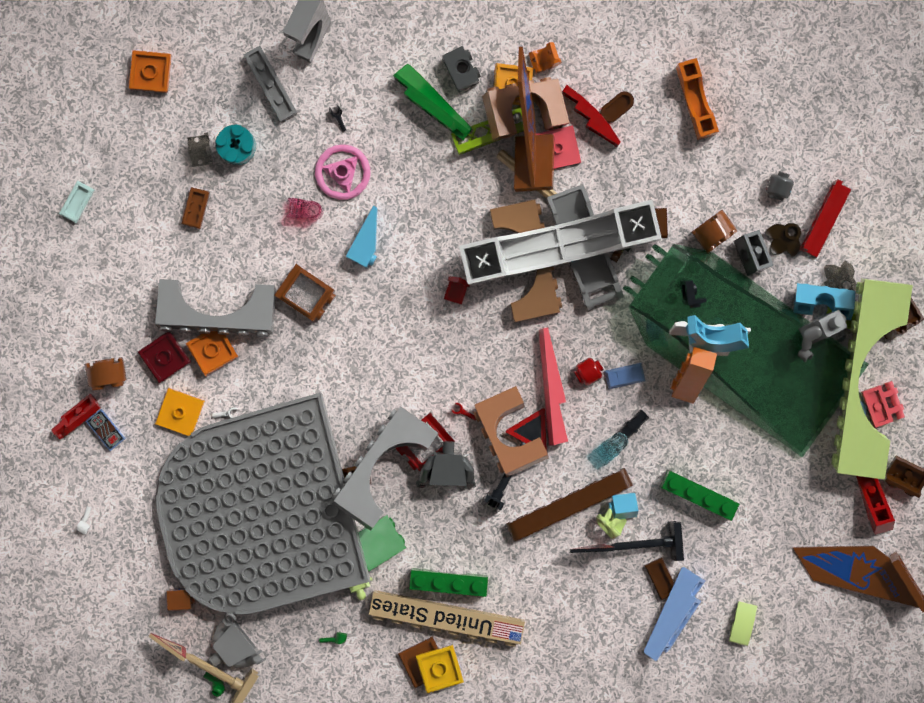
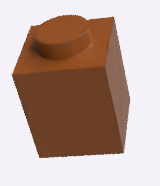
M186 588L169 589L166 591L167 610L192 609L193 604H196V599L185 590Z

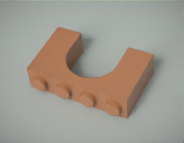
M547 77L534 83V80H530L532 100L540 109L545 131L562 128L569 124L559 79L551 80V77ZM516 83L506 85L503 89H499V87L487 89L488 92L482 96L493 141L510 138L517 133L512 115V104L515 98L520 97L519 88Z
M516 386L474 405L476 411L473 413L477 422L481 421L484 426L481 431L485 439L489 438L492 443L489 448L493 457L497 455L500 461L496 464L501 474L505 472L506 476L509 477L549 459L540 437L519 447L504 445L497 438L499 422L505 416L525 407Z

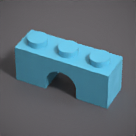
M797 283L793 313L813 315L814 307L824 304L830 307L832 312L839 310L846 317V320H851L855 307L856 291Z

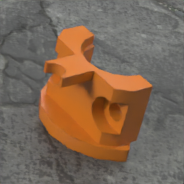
M554 42L547 43L546 47L529 52V57L536 73L552 69L562 63Z

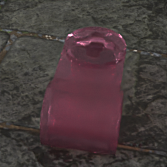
M288 198L289 211L286 214L287 218L318 220L324 214L323 207L316 201ZM318 206L319 212L317 215L310 214L311 207Z

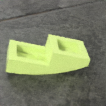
M740 601L737 603L729 642L748 646L757 606Z

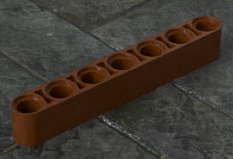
M622 468L616 473H611L599 481H594L580 490L569 493L566 497L556 499L551 504L533 510L534 512L518 517L515 521L508 522L505 525L513 542L624 491L633 486L626 469Z

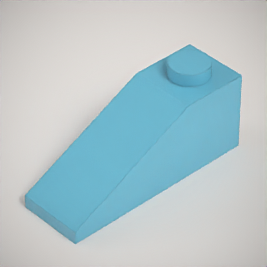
M375 206L372 207L346 255L347 258L365 268H368L369 265L373 266L377 258L375 253L378 209Z

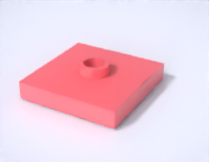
M573 125L536 133V135H554V169L581 163Z

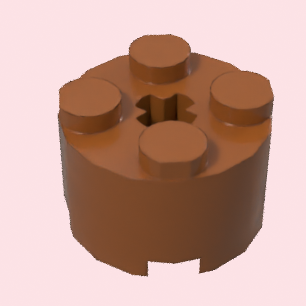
M722 209L691 233L702 248L709 253L719 244L729 239L737 230Z
M119 357L116 362H114V358L95 361L93 366H90V363L84 364L88 387H92V391L104 389L105 385L111 384L112 387L123 386L124 381L127 380L123 357Z

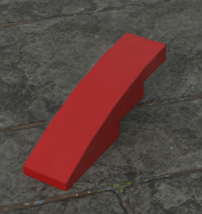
M566 85L562 95L577 104L573 111L589 120L586 128L615 147H618L621 141L599 111L582 95Z

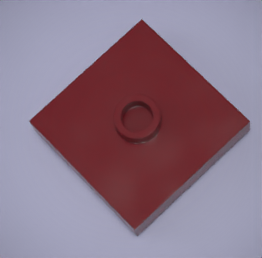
M171 332L164 333L138 351V354L159 384L191 363V360Z

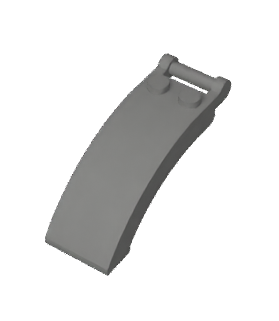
M583 184L547 197L555 225L594 215ZM608 253L569 262L587 310H591L594 306L615 298L621 299L624 297ZM612 286L614 287L615 291L591 300L589 298L590 294Z

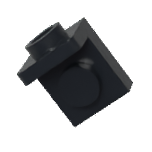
M680 280L683 304L689 305L690 308L701 307V303L707 302L706 298H695L697 287L693 280Z

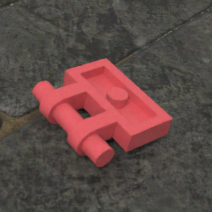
M892 381L885 383L887 390L884 392L881 385L861 391L874 428L893 422L891 415L893 413L896 414L897 419L905 417L903 404H900L897 396L898 390L896 387L894 388ZM886 397H890L893 407H888Z

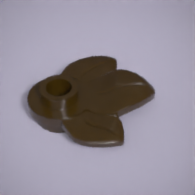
M788 223L785 226L775 224L766 230L765 234L773 239L770 247L771 254L776 255L787 251L790 256L794 257L799 252L801 247L799 241L801 228L797 224ZM789 229L794 230L795 234L793 236L788 234Z

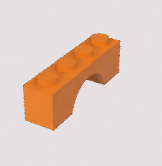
M697 58L678 63L676 71L697 140L716 135L719 130L714 113L711 111L705 96L702 73Z

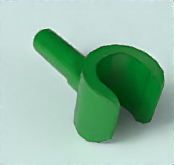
M337 632L336 638H320L319 641L320 643L335 642L336 644H343L346 642L347 633Z

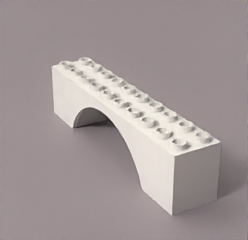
M653 200L559 225L461 245L459 248L468 285H475L661 241L662 238Z

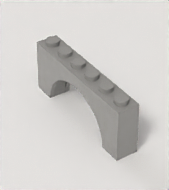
M298 0L283 30L284 36L296 41L292 51L293 54L310 63L331 24L324 0Z
M159 279L155 325L165 332L179 329L180 332L190 333L191 330H199V333L210 334V331H217L221 335H229L230 332H236L240 336H248L249 333H254L259 337H268V334L273 335L276 296L274 295L276 294L275 285L255 284L252 297L241 309L228 315L210 316L195 311L184 301L179 280Z
M401 406L397 411L393 409L388 417L390 422L387 426L382 425L377 432L379 437L376 442L372 440L365 449L368 451L366 456H360L355 463L357 468L354 473L349 472L343 480L346 483L342 489L338 487L332 496L335 499L332 503L334 506L370 531L384 513L376 505L370 492V475L376 461L389 450L402 446L416 447L426 452L438 435L436 430Z

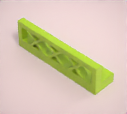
M521 108L512 111V115L520 113L522 117ZM488 120L472 125L473 132L468 134L470 139L459 145L456 135L451 133L458 155L499 141H493L490 128L485 126L489 124ZM523 121L515 124L516 134L524 131ZM479 127L488 130L487 134L482 137L474 136L476 129Z

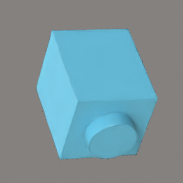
M635 493L613 495L611 502L608 503L614 519L635 518L638 515L639 510Z

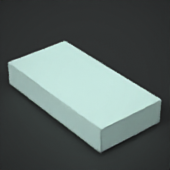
M77 180L59 214L77 223L95 190Z

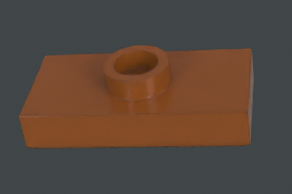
M190 188L182 225L201 229L210 196L209 191Z

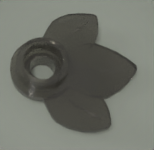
M844 261L841 267L825 265L824 272L827 281L820 286L845 289L843 283L848 281L851 284L848 290L855 291L857 284L853 278L855 270L851 263Z

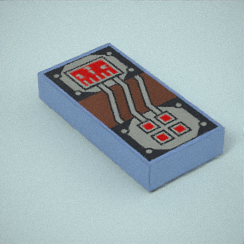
M102 409L86 421L110 451L126 439Z

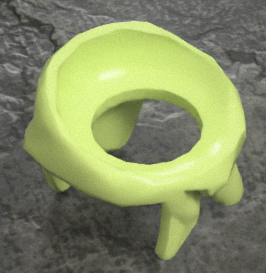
M608 509L605 514H598L596 517L597 524L612 539L621 535L627 522L626 519H614L611 509Z

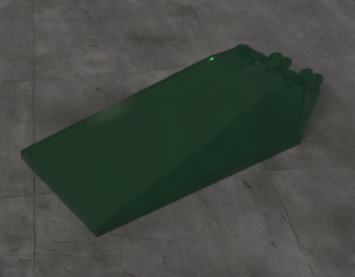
M654 244L652 248L655 252L661 254L663 259L659 262L652 255L647 254L645 256L648 261L657 267L645 284L634 276L630 277L631 282L641 288L638 294L629 286L625 285L622 288L634 297L628 308L646 346L680 370L687 353H690L688 336L669 334L675 322L684 321L688 323L687 317L695 315L706 325L723 324L728 326L741 323L745 328H750L751 332L748 334L749 348L731 351L728 356H716L713 372L705 383L704 388L800 457H803L840 406V398L845 395L842 384L843 378H847L848 373L845 370L846 358L850 359L848 349L830 336L813 343L809 350L814 355L812 359H807L804 362L798 356L799 351L802 349L803 340L799 328L810 323V321L800 314L794 313L792 308L713 252L707 253L705 250L673 244L668 252ZM680 280H693L697 287L695 298L703 297L707 299V302L701 303V307L690 308L689 305L683 304ZM866 361L862 364L859 378L869 365Z

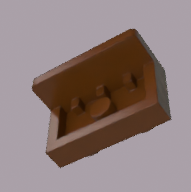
M896 455L886 470L885 482L892 488L903 490L911 497L916 496L920 498L922 495L921 490L924 487V469Z

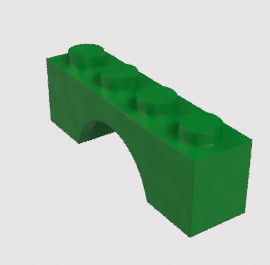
M667 470L660 484L661 488L730 521L733 520L740 503L670 470Z
M412 568L409 589L486 597L488 575L445 573L429 569Z

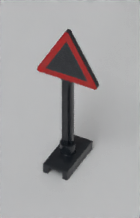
M545 408L540 409L505 432L521 441L520 446L540 437L547 451ZM504 473L496 490L494 489L491 495L487 494L482 500L481 505L484 506L488 503L492 508L497 506L494 512H500L504 506V503L501 502L504 496L503 492L512 475L507 477Z
M668 521L669 536H662L659 539L617 542L611 545L597 544L570 549V553L608 552L663 546V548L670 547L671 560L684 561L681 522Z

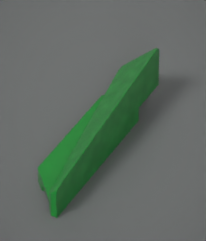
M406 64L393 76L396 81L407 88L404 92L405 97L464 141L472 130L471 126L411 65Z

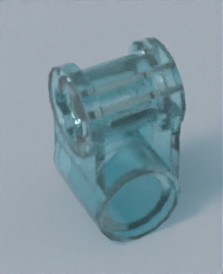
M617 432L606 441L600 443L601 445L593 449L592 453L603 466H606L628 445V438L625 434Z

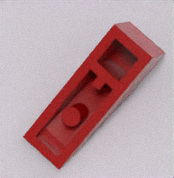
M856 476L868 520L874 534L877 535L893 530L895 519L877 478Z

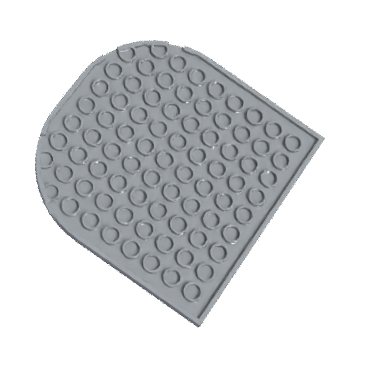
M321 392L204 426L191 433L190 436L179 443L167 458L159 477L158 495H156L158 519L170 566L176 578L180 580L181 584L186 588L185 590L201 604L219 612L251 614L371 582L356 522L352 517L332 504L335 500L332 498L338 487L342 489L345 486V482L343 481L344 476Z

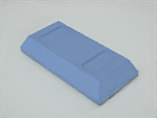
M642 363L604 371L608 390L646 381Z

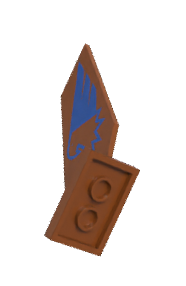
M522 46L519 47L518 88L525 136L515 137L514 190L515 192L553 190L554 135H536L535 112Z
M875 546L793 547L813 581L921 609L922 613L924 612V595L897 551L892 553L889 558Z

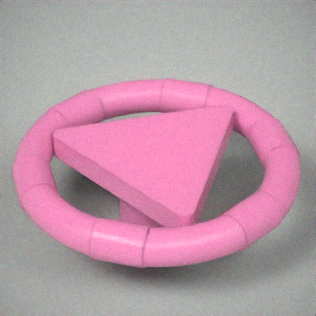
M345 144L328 148L321 154L315 166L317 185L326 195L338 200H348L360 195L370 179V165L366 156L354 146ZM336 152H346L355 155V157L323 166L324 162ZM359 159L363 169V178L360 184L350 191L357 160ZM322 169L347 193L331 190L325 184Z

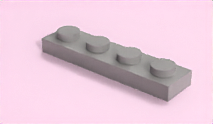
M261 46L243 54L280 122L297 114L294 105Z

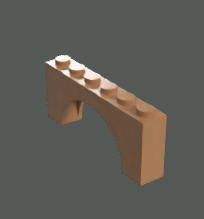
M535 200L490 209L494 230L506 229L518 234L545 228L544 222L540 223L539 215H542L540 204H536ZM554 266L536 270V277L531 290L522 299L510 304L514 323L560 313L559 309L562 308V302L555 292L558 289L556 278L553 279L551 271H554Z

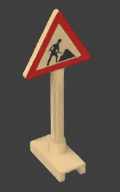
M152 633L149 635L152 640L184 662L187 659L195 666L231 685L230 687L237 691L231 700L232 703H243L259 677L257 675L258 672L251 668L244 680L237 677L234 678L199 657L187 653L184 646Z

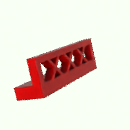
M839 179L833 181L800 247V250L815 258L818 257L852 190L842 185L843 181Z

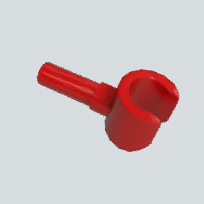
M455 403L460 406V411L455 412L452 410L454 414H462L476 421L475 415L465 410L460 403Z

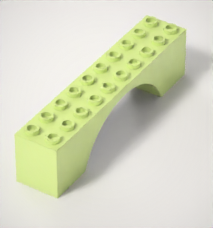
M864 278L857 282L856 293L859 296L858 301H855L853 312L856 314L855 320L851 321L850 327L853 338L852 340L849 339L848 342L850 359L846 358L845 370L848 373L847 378H843L842 384L845 395L840 398L842 416L838 415L837 427L840 430L839 435L836 434L834 446H836L837 451L836 454L833 453L831 463L837 473L885 480L890 440L870 424L862 409L858 389L859 375L862 364L874 344L888 332L907 325L913 285Z

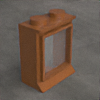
M295 264L274 296L315 322L316 319L320 320L324 315L325 311L323 308L327 303L330 305L335 299L336 295L334 292L336 290Z

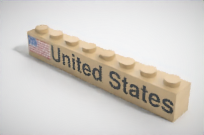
M377 590L373 592L369 615H372V618L383 621L384 618L392 619L391 622L396 624L408 622L410 626L421 628L423 625L428 626L429 630L432 631L448 630V633L452 635L464 633L467 634L468 638L478 639V637H484L488 642L497 643V640L504 641L505 645L516 647V644L521 645L525 625L524 619Z

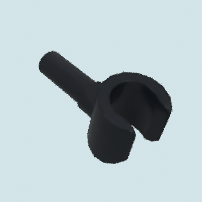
M336 104L338 112L333 113L329 107L330 114L336 118L342 132L346 131L341 117L342 109Z

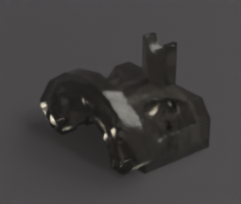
M208 132L200 136L187 137V149L191 167L213 166Z

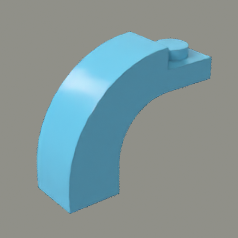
M695 315L687 317L688 325H686V331L689 335L691 346L710 352H731L749 348L748 331L741 323L714 327L704 324Z

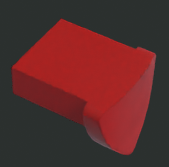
M450 276L447 280L449 283L444 300L462 305L467 287L470 288V285H468L465 279Z

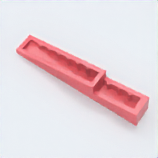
M547 327L539 330L548 443L550 446L568 442L559 406V404L565 403L566 399Z

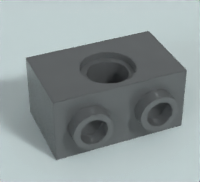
M461 46L442 55V60L458 93L479 83L478 78L481 75L477 67L473 68L470 62L473 59L468 49L464 50V47ZM463 64L467 66L468 70L465 73H460L457 71V67Z
M760 230L742 235L733 241L747 276L762 272L773 266Z

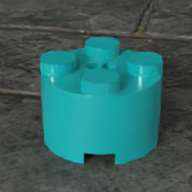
M237 124L224 127L216 137L215 142L218 154L227 163L243 165L253 158L256 151V141L247 128ZM235 141H240V143L238 144V149H235V147H233V143Z

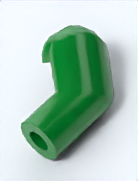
M205 672L203 678L212 682V694L216 697L221 696L225 691L224 681Z

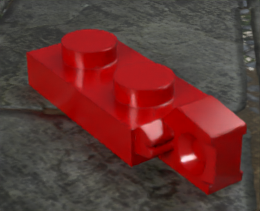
M90 393L62 415L60 423L51 429L53 434L57 438L62 439L79 427L90 416L94 415L101 408L96 398Z

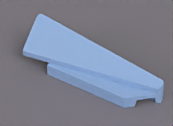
M685 567L681 568L644 649V653L655 661L659 659L663 651L666 653L671 649L701 603V600L696 598L695 595L703 586L705 580Z

